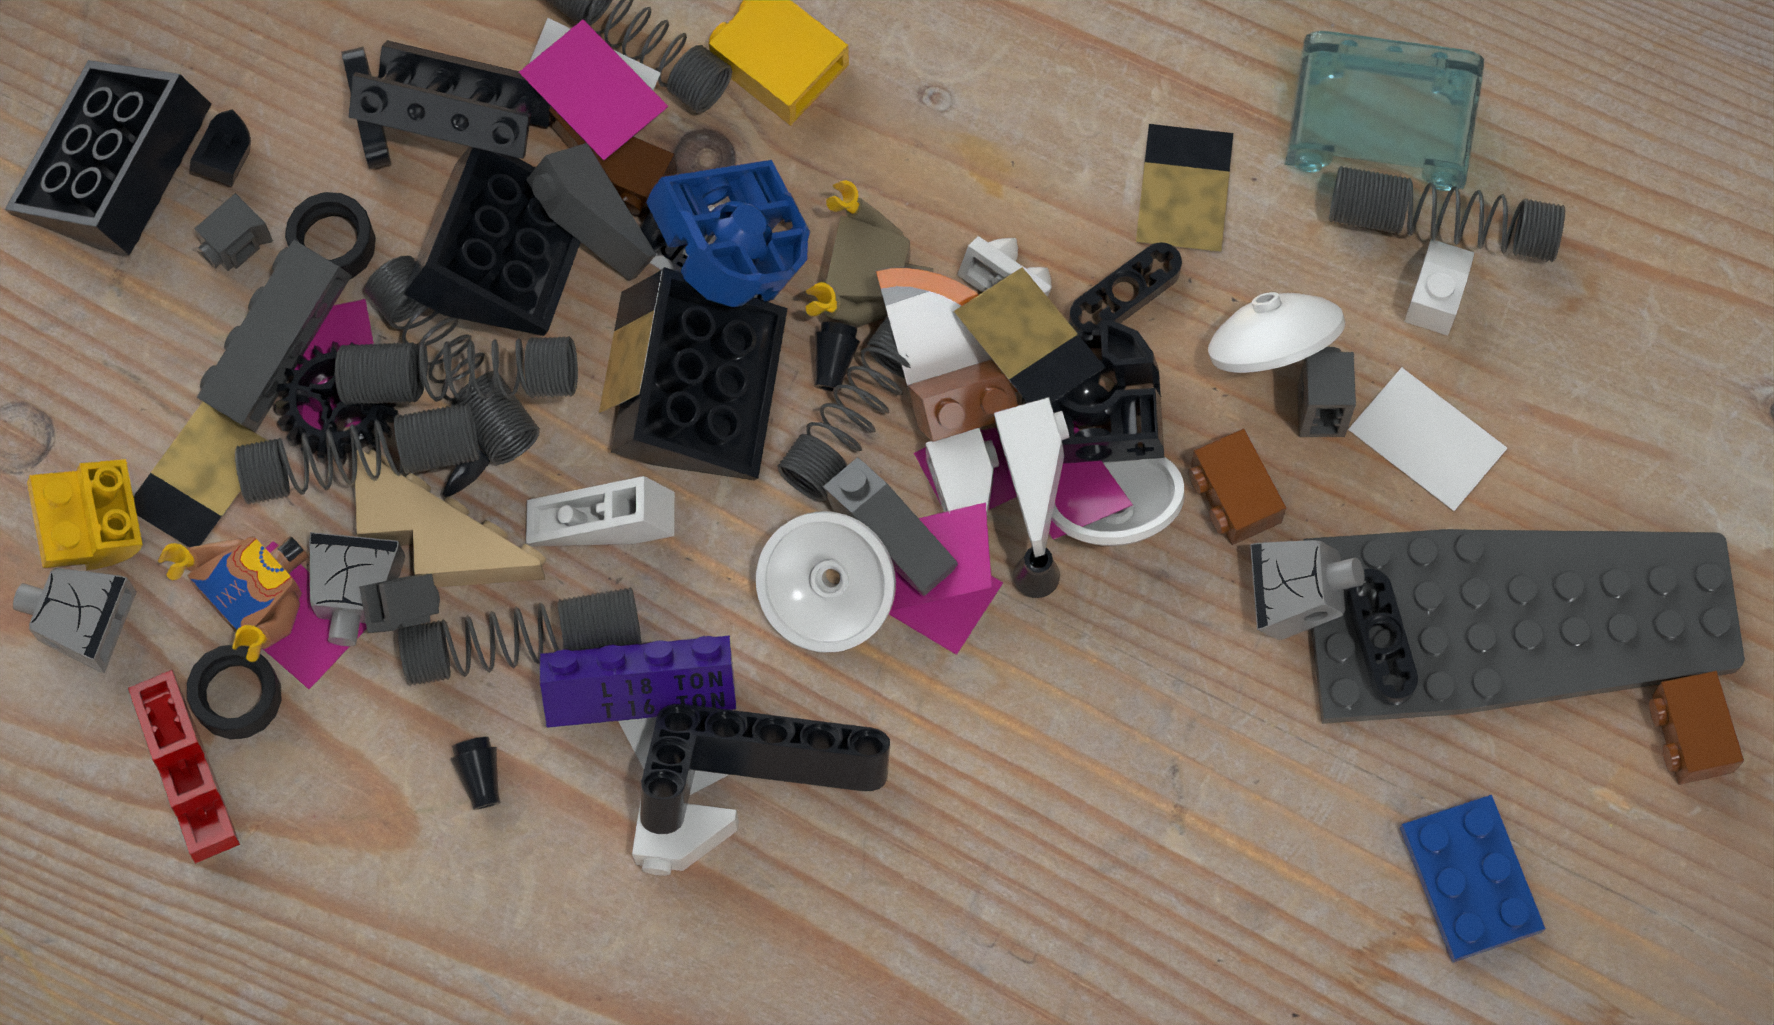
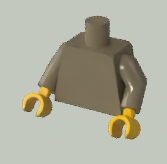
M844 180L833 184V188L842 194L843 201L836 196H832L826 199V205L829 210L834 212L847 210V216L840 217L826 283L819 282L806 290L808 295L815 296L818 301H812L806 305L805 310L810 316H817L825 312L830 318L853 327H860L887 316L876 271L890 268H912L933 272V268L909 264L910 240L904 237L903 232L862 198H858L859 194L856 186L852 182Z

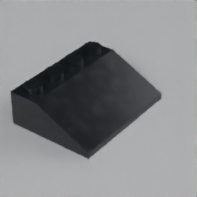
M88 60L4 210L13 216L96 249L130 255L134 246L139 241L141 233L154 209L161 201L162 195L172 176L180 166L182 158L196 132L200 129L212 103L181 74Z
M469 146L454 166L403 294L443 316L545 336L549 331L581 242L552 220L540 201L535 197L526 179L536 167L517 157Z
M664 267L661 269L662 275L640 394L621 403L619 406L611 453L654 466L755 481L759 478L788 308L755 297L743 306L738 307L717 303L706 299L686 282L681 272Z

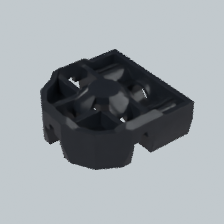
M1101 320V329L1092 330V334H1083V330L1076 331L1090 349L1102 348V360L1100 361L1105 368L1051 403L1053 413L1063 412L1069 433V438L1062 440L1063 464L1165 458L1160 375L1153 351L1137 330L1113 320ZM1101 375L1112 380L1115 384L1109 392L1099 385ZM1126 385H1153V388L1125 390ZM1022 396V405L1027 404V401ZM1141 415L1142 433H1137L1136 416ZM1111 421V433L1102 428H1087L1078 431L1074 435V423L1079 426L1095 427ZM1138 442H1142L1143 449H1138Z

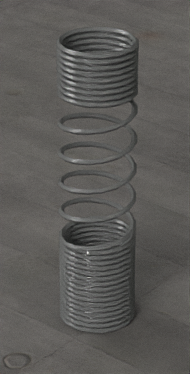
M613 0L546 1L577 24L584 19L590 26L601 18ZM620 0L610 14L606 28L595 32L598 35L604 33L605 42L611 48L622 46V54L627 56L625 51L626 44L646 25L651 15V7L643 8L635 16L621 43L611 44L608 41L609 30L622 20L633 3V0H629L624 11L612 23L618 9L626 1ZM648 10L647 15L645 16L642 23L630 35L636 22ZM661 21L647 38L641 54L629 58L634 60L640 59V63L643 64L644 56L653 50L666 34L669 21ZM665 24L664 29L662 30L659 37L648 48L649 43L651 42L656 32ZM681 33L671 42L662 57L659 67L654 70L660 72L658 83L661 87H667V90L672 95L682 100L683 103L695 110L696 113H702L710 109L722 96L730 82L732 68L718 58L717 55H714L713 52L703 47V45H695L682 55L672 69L667 83H663L661 80L662 69L678 55L686 42V33ZM683 37V39H682L680 45L678 46V48H677V49L675 50V52L667 59V56L669 55V53H670V51L672 50V48H673V47L675 46V44Z
M1340 166L1338 169L1330 208V222L1348 224V226L1352 224L1353 227L1356 225L1357 227L1361 226V228L1365 227L1371 230L1374 228L1375 231L1379 229V231L1383 230L1384 232L1388 231L1389 233L1392 232L1399 235L1403 229L1408 207L1407 234L1410 237L1413 235L1426 195L1432 186V241L1438 235L1447 205L1455 191L1454 243L1458 245L1472 205L1479 194L1480 214L1477 245L1479 249L1483 248L1493 215L1499 201L1502 199V253L1504 254L1508 248L1518 218L1513 254L1515 256L1519 255V257L1523 255V257L1537 258V260L1541 258L1542 261L1550 260L1551 262L1555 261L1565 221L1566 210L1564 205H1555V203L1551 205L1550 202L1542 203L1541 201L1537 202V200L1533 201L1532 199L1524 198L1514 213L1507 233L1508 205L1505 195L1501 194L1496 198L1483 231L1484 197L1481 190L1475 191L1472 195L1460 225V191L1457 186H1453L1445 198L1436 224L1437 190L1435 183L1432 181L1427 184L1422 193L1412 222L1413 183L1410 177L1408 179L1401 176L1397 177V175L1393 177L1392 174L1384 175L1383 172L1379 174V172L1375 173L1369 170L1366 172L1365 169L1362 171L1361 169H1352V167L1348 169L1347 166Z
M399 256L384 263L369 277L365 286L366 293H368V296H370L386 320L389 321L390 326L394 329L404 330L402 334L403 343H408L406 340L408 329L420 326L439 314L434 311L423 320L412 324L428 308L403 294L416 263L412 256ZM448 317L440 321L424 335L419 344L415 345L419 349L422 342L428 346L444 338L457 326L458 319ZM410 318L406 326H397L393 323ZM449 321H455L444 333L426 341L439 327ZM462 335L450 342L452 347L455 343L468 338L463 346L451 354V358L467 348L468 342L472 338L471 335ZM442 349L433 361L428 362V365H430L428 375L432 382L443 383L444 387L445 379L437 380L432 374L434 365L444 362L443 358L439 359L443 355ZM475 353V358L481 356L475 364V369L484 361V353ZM468 357L451 371L452 382L470 373L468 369L453 377L461 367L468 363ZM494 371L486 372L476 378L478 387L483 395H487L490 390ZM499 374L505 392L511 394V389ZM497 382L494 392L486 400H483L477 394L473 384L465 400L460 401L456 397L450 398L446 394L443 397L447 401H452L453 406L456 404L460 405V403L464 405L465 402L470 405L478 446L488 457L490 463L494 465L505 464L521 456L539 437L540 428L532 420V417L529 416L522 403L519 402L515 395L510 399L502 395ZM468 384L458 392L459 396L465 394Z
M888 317L885 318L883 324H880V327L877 328L878 331H875L870 341L867 342V348L861 350V360L864 366L848 368L847 377L851 385H837L834 387L833 394L837 404L826 403L820 406V415L824 423L811 422L807 424V434L799 435L794 445L791 446L786 456L778 464V471L781 476L796 490L817 501L827 500L823 486L848 466L844 458L822 440L811 435L810 428L812 426L827 428L851 449L862 451L861 445L854 438L840 429L831 426L824 415V409L826 407L840 409L864 430L870 433L876 432L875 426L870 421L842 404L837 395L840 388L853 390L871 407L883 414H889L888 407L882 401L856 386L852 380L851 372L853 370L869 372L885 389L895 395H903L902 389L894 381L871 369L864 357L865 353L869 351L871 356L884 368L897 376L905 378L902 365L907 368L911 367L908 361L898 354ZM884 381L888 382V383H889L890 385H892L895 389H893L892 387H890L889 385H887Z
M560 336L553 338L540 337L539 339L537 337L530 338L525 349V382L522 370V341L518 338L515 344L518 370L515 386L511 394L505 392L499 377V347L496 339L491 344L494 373L487 395L481 393L475 378V346L472 340L467 345L470 376L466 392L463 396L457 394L451 379L452 358L451 346L448 341L444 343L443 347L446 378L443 391L439 397L433 395L427 380L428 352L424 342L420 344L419 349L413 342L401 344L380 343L378 345H342L336 356L335 380L337 393L345 405L417 402L423 394L424 388H426L429 396L437 402L442 400L448 386L453 395L462 401L470 393L472 384L477 394L483 400H486L494 392L496 382L502 395L510 399L517 392L520 381L526 394L531 398L536 396L538 398L545 396L547 398L550 396L567 397L568 395L571 397L576 392L578 382L577 352L575 343L570 336L562 338Z
M465 402L464 405L460 403V405L446 406V408L442 407L436 410L434 408L432 410L428 409L427 412L423 410V412L419 411L418 413L404 414V416L401 414L399 417L395 416L394 429L400 456V471L396 469L380 422L376 419L374 421L376 441L375 476L372 474L364 456L355 425L351 424V481L348 479L341 464L331 430H326L328 450L327 485L324 484L320 477L307 435L303 433V490L299 488L294 478L281 438L278 440L260 441V443L256 442L255 444L251 443L250 445L246 444L245 446L241 445V447L237 446L235 448V462L243 498L248 505L251 503L255 504L256 502L260 503L261 501L265 502V500L269 501L270 499L274 500L275 498L283 499L284 496L288 498L290 494L289 478L296 491L304 495L309 483V461L320 486L325 490H329L333 479V455L344 481L348 485H353L357 475V450L368 476L372 480L377 481L381 471L380 441L388 463L397 476H401L403 471L406 474H413L414 471L418 473V471L423 472V470L437 469V467L451 466V464L455 466L456 463L460 465V463L478 461L480 454L470 405Z
M631 587L628 589L624 588V590L620 588L619 591L615 589V591L601 592L600 594L597 592L596 595L592 593L591 596L589 594L582 597L578 595L577 598H564L563 601L559 599L558 612L563 637V650L573 651L602 648L607 645L625 646L642 644L637 608ZM541 602L538 604V659L530 643L521 611L518 607L514 608V663H512L496 614L491 610L489 614V668L483 657L472 619L467 615L465 617V672L458 660L447 622L444 619L442 621L438 620L437 622L419 624L418 626L399 628V650L407 684L411 687L412 684L416 685L418 683L420 685L421 683L425 684L426 681L428 683L431 681L435 682V680L439 682L440 679L444 681L445 678L447 680L450 678L451 670L446 638L459 673L466 677L469 674L471 664L470 632L483 668L490 673L495 663L494 626L505 659L513 669L518 665L519 624L531 658L535 663L539 664L540 654H543V618L555 651L559 650L544 604Z

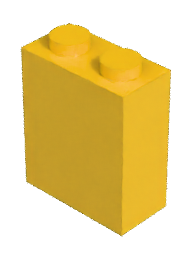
M743 0L738 13L728 23H720L712 32L708 43L710 52H713L724 63L731 66V79L790 126L849 65L848 44L791 0Z

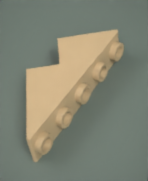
M357 450L355 492L358 537L399 541L401 546L414 545L415 575L432 574L436 587L545 579L542 566L547 559L539 551L527 544H523L521 548L506 540L508 535L504 530L488 520H485L483 524L475 521L468 516L469 510L457 500L447 496L443 501L430 493L431 487L418 476L409 473L406 477L402 475L397 476L392 471L387 458L382 454L380 476L377 481L372 480L368 476ZM370 450L368 454L363 451L368 466L375 476L376 451Z

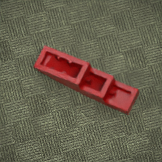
M173 670L128 687L152 760L159 771L170 806L177 816L189 854L194 863L196 864L240 845L216 777Z

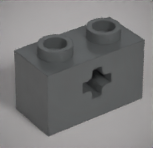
M1325 347L1321 351L1305 358L1297 384L1299 437L1346 436L1356 406L1354 352H1341L1336 347Z

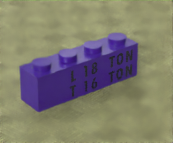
M730 635L718 637L702 636L697 639L676 641L657 640L646 644L607 645L602 648L573 651L558 650L553 653L540 654V688L547 728L657 717L661 709L672 704H688L728 710L737 709Z

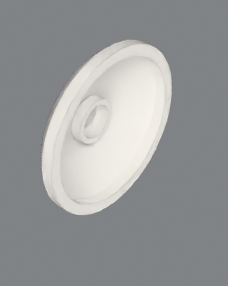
M1264 293L1255 297L1251 303L1237 310L1219 327L1209 344V356L1214 366L1228 372H1259L1286 366L1321 351L1335 341L1344 330V315L1338 305L1322 297L1300 293Z
M1166 457L1103 462L1133 505L1081 527L1066 519L1054 504L1051 520L1068 536L1086 543L1101 546H1120L1136 543L1157 534L1178 516L1185 498L1183 478L1177 467Z
M820 511L807 513L790 520L770 537L760 554L757 564L756 590L766 618L784 638L807 650L826 653L839 652L863 643L883 625L894 602L896 578L890 554L875 532L861 521L848 515ZM828 569H834L839 573V584H832L828 581L826 577Z

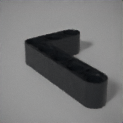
M688 704L668 705L661 709L657 715L641 780V824L646 830L655 834H669L678 830L684 822L695 770L856 791L878 790L885 785L888 778L890 739L886 733L872 727Z

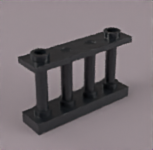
M389 40L381 47L378 77L356 72L352 78L349 118L521 159L526 156L530 124L548 128L552 123L549 113L551 105L528 83L519 71Z

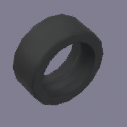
M323 192L308 197L295 207L287 221L285 238L288 247L293 239L305 246V234L318 220L330 216L347 218L356 227L357 241L353 248L345 255L329 261L352 275L350 279H353L367 268L375 252L376 237L367 211L356 199L342 193Z
M224 645L205 653L193 666L187 681V701L198 721L212 734L230 740L249 738L263 731L276 717L282 701L281 683L270 662L261 654L257 661H248L246 655L249 647L239 646L234 650L232 645ZM243 666L250 668L258 675L262 683V695L259 703L250 712L238 718L219 716L211 709L207 701V688L210 681L219 672L229 667Z

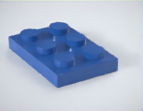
M1492 794L1401 825L1400 831L1452 963L1540 934L1546 929Z

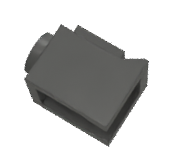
M236 193L194 228L201 241V245L197 248L200 254L215 269L221 264L227 271L233 267L237 269L260 249L259 245L273 241L266 223Z
M432 574L406 576L359 586L368 633L395 631L398 628L431 622L430 615L439 613L440 596L437 587L434 585Z

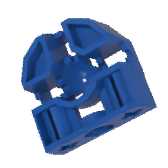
M772 160L661 177L646 201L668 247L687 245L685 251L688 257L681 269V273L685 281L708 300L730 307L743 306L757 294H761L764 301L774 300L807 261L809 227ZM727 196L729 197L730 202L718 205L712 211L709 210L708 206L722 201ZM784 219L785 223L792 222L793 226L790 230L772 232V229L781 220ZM706 235H715L716 240L712 244H708L704 237Z

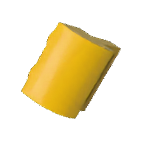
M126 459L79 463L77 471L29 475L27 486L43 568L85 564L86 571L100 569L121 563L140 551L143 544Z

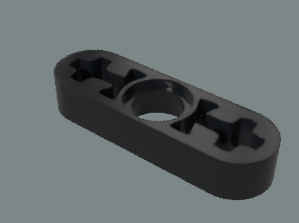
M364 47L341 51L350 93L352 78L356 72L371 76ZM357 120L369 170L391 165L383 126Z
M1154 243L1077 298L1070 308L1069 323H1073V329L1075 331L1083 330V334H1092V330L1101 329V320H1113L1122 323L1177 282L1181 272L1182 258L1179 251L1168 243ZM1156 258L1160 263L1168 260V272L1166 273L1162 269L1156 270L1149 275L1148 285L1150 287H1147L1144 276L1152 270L1153 259ZM1120 282H1130L1137 287L1139 294L1134 300L1124 302L1114 296L1112 289ZM1100 296H1104L1107 307L1100 311L1098 324L1094 325L1091 321L1083 324L1081 322L1082 311L1086 310L1089 314L1095 313L1102 308L1103 298Z
M1364 569V583H1369L1373 590L1380 589L1381 591L1375 600L1378 613L1368 619H1364L1363 616H1369L1372 608L1367 596L1358 595L1363 585L1348 588L1347 601L1375 695L1386 704L1400 705L1412 697L1417 687V670L1389 578L1379 570ZM1378 625L1389 627L1395 634L1396 640L1394 645L1389 648L1376 647L1370 641L1369 631ZM1397 654H1400L1401 658H1395L1393 662L1395 675L1397 678L1405 677L1407 680L1403 683L1399 692L1395 691L1393 685H1384L1383 683L1389 675L1387 660ZM1376 660L1383 661V662H1381L1380 664H1377Z

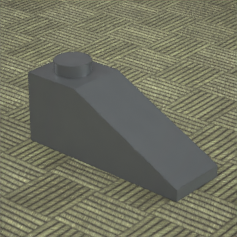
M587 143L545 155L526 179L535 197L540 201L552 220L628 280L637 278L656 256L653 248Z
M858 457L823 486L833 511L853 517L875 532L887 548L894 570L923 596L929 593L957 567L958 563L895 491Z

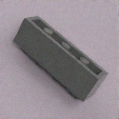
M294 239L289 248L285 247L275 258L272 267L273 274L265 287L262 286L257 289L251 297L248 305L249 313L241 326H236L227 336L224 344L225 352L217 365L211 366L203 375L200 382L201 391L197 396L198 399L254 432L258 430L279 395L277 392L278 384L288 381L284 374L285 368H296L298 354L304 355L352 276L338 265Z

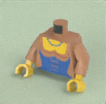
M252 536L245 540L236 538L189 548L181 544L171 543L165 546L158 562L171 561L175 563L170 566L166 574L171 580L181 578L185 569L192 571L187 576L196 590L236 633L232 649L236 650L239 646L243 645L248 646L246 659L250 662H255L259 658L261 649H266L290 635L300 607L299 598L302 592L289 573L309 556L291 536L271 553Z

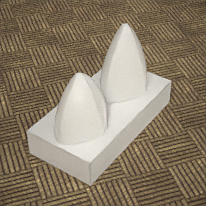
M978 236L968 245L957 275L982 293L1023 267L1016 262L1018 257L1016 238H1003L986 242ZM1024 268L1048 297L1052 288L1048 268Z

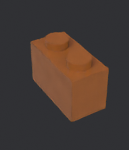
M992 359L908 385L917 426L932 442L996 423L994 413L1018 406L1013 384Z
M1244 428L1194 450L1191 468L1188 469L1190 481L1199 495L1205 493L1212 506L1209 509V515L1215 529L1220 535L1226 533L1232 545L1282 523L1286 506Z
M1717 670L1660 683L1652 694L1653 699L1649 701V709L1654 725L1662 728L1666 744L1663 745L1665 765L1669 772H1675L1678 785L1734 773L1744 762V758Z

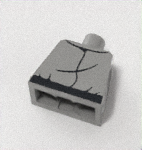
M310 532L311 607L318 618L331 620L329 642L341 646H355L359 624L366 623L359 586L399 578L405 561L404 551L400 542L395 540Z
M1308 540L1250 544L1257 630L1277 640L1289 638L1341 617L1345 611L1343 589L1362 586L1364 583V570L1358 558H1351L1341 561L1338 550L1322 541Z
M54 568L50 571L44 589L22 583L15 593L13 609L33 615L29 623V630L38 641L99 672L105 673L137 591L127 577L120 575Z

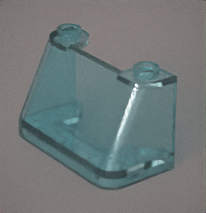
M1317 31L1307 34L1303 41L1297 67L1285 165L1295 166L1303 172H1318L1322 167L1328 166L1332 162L1333 156L1422 168V178L1428 183L1433 181L1436 190L1449 191L1453 186H1457L1458 189H1464L1468 176L1483 81L1484 58L1473 51L1368 36L1331 31Z

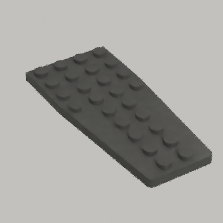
M1439 529L1303 539V541H1322L1338 550L1341 561L1358 558L1363 566V570L1376 569L1383 572L1389 578L1418 674L1417 687L1407 702L1400 705H1389L1377 698L1371 685L1347 601L1348 589H1343L1345 602L1343 615L1311 628L1322 724L1468 714L1660 685L1661 682L1716 670L1718 676L1733 674L1741 668L1745 661L1727 541L1721 533ZM1364 583L1361 592L1358 593L1359 596H1367L1369 598L1372 608L1369 616H1363L1364 619H1368L1378 613L1375 600L1378 593L1381 592L1380 589H1371L1369 583ZM1378 625L1369 631L1370 641L1376 647L1389 648L1394 645L1396 640L1395 634L1389 627ZM1397 654L1387 660L1389 675L1383 683L1384 685H1393L1395 691L1399 692L1403 683L1407 680L1405 677L1397 678L1395 675L1393 662L1395 658H1401V655ZM1376 660L1377 664H1380L1381 662H1383V661Z

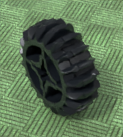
M333 341L330 346V352L323 354L319 346L315 345L313 348L315 357L311 360L298 354L299 370L285 368L284 374L290 383L278 384L277 392L283 399L276 401L275 409L278 414L283 415L279 418L278 423L282 431L289 432L287 435L289 443L292 446L301 444L300 450L303 454L302 434H306L312 455L317 451L319 461L324 464L328 461L326 430L330 429L341 464L344 465L347 460V453L352 452L350 429L344 431L345 427L351 422L361 421L355 426L361 447L364 448L368 445L372 450L376 451L374 421L377 419L380 422L384 438H391L393 432L387 423H394V417L400 416L398 410L394 407L401 403L345 405L340 401L335 380V361L340 346L337 342ZM333 376L328 382L318 384L320 381ZM330 404H334V405L337 404V406H336V408H333V410H332V407H331ZM304 405L312 406L315 412L322 414L321 420L324 424L322 430L312 427L303 419Z

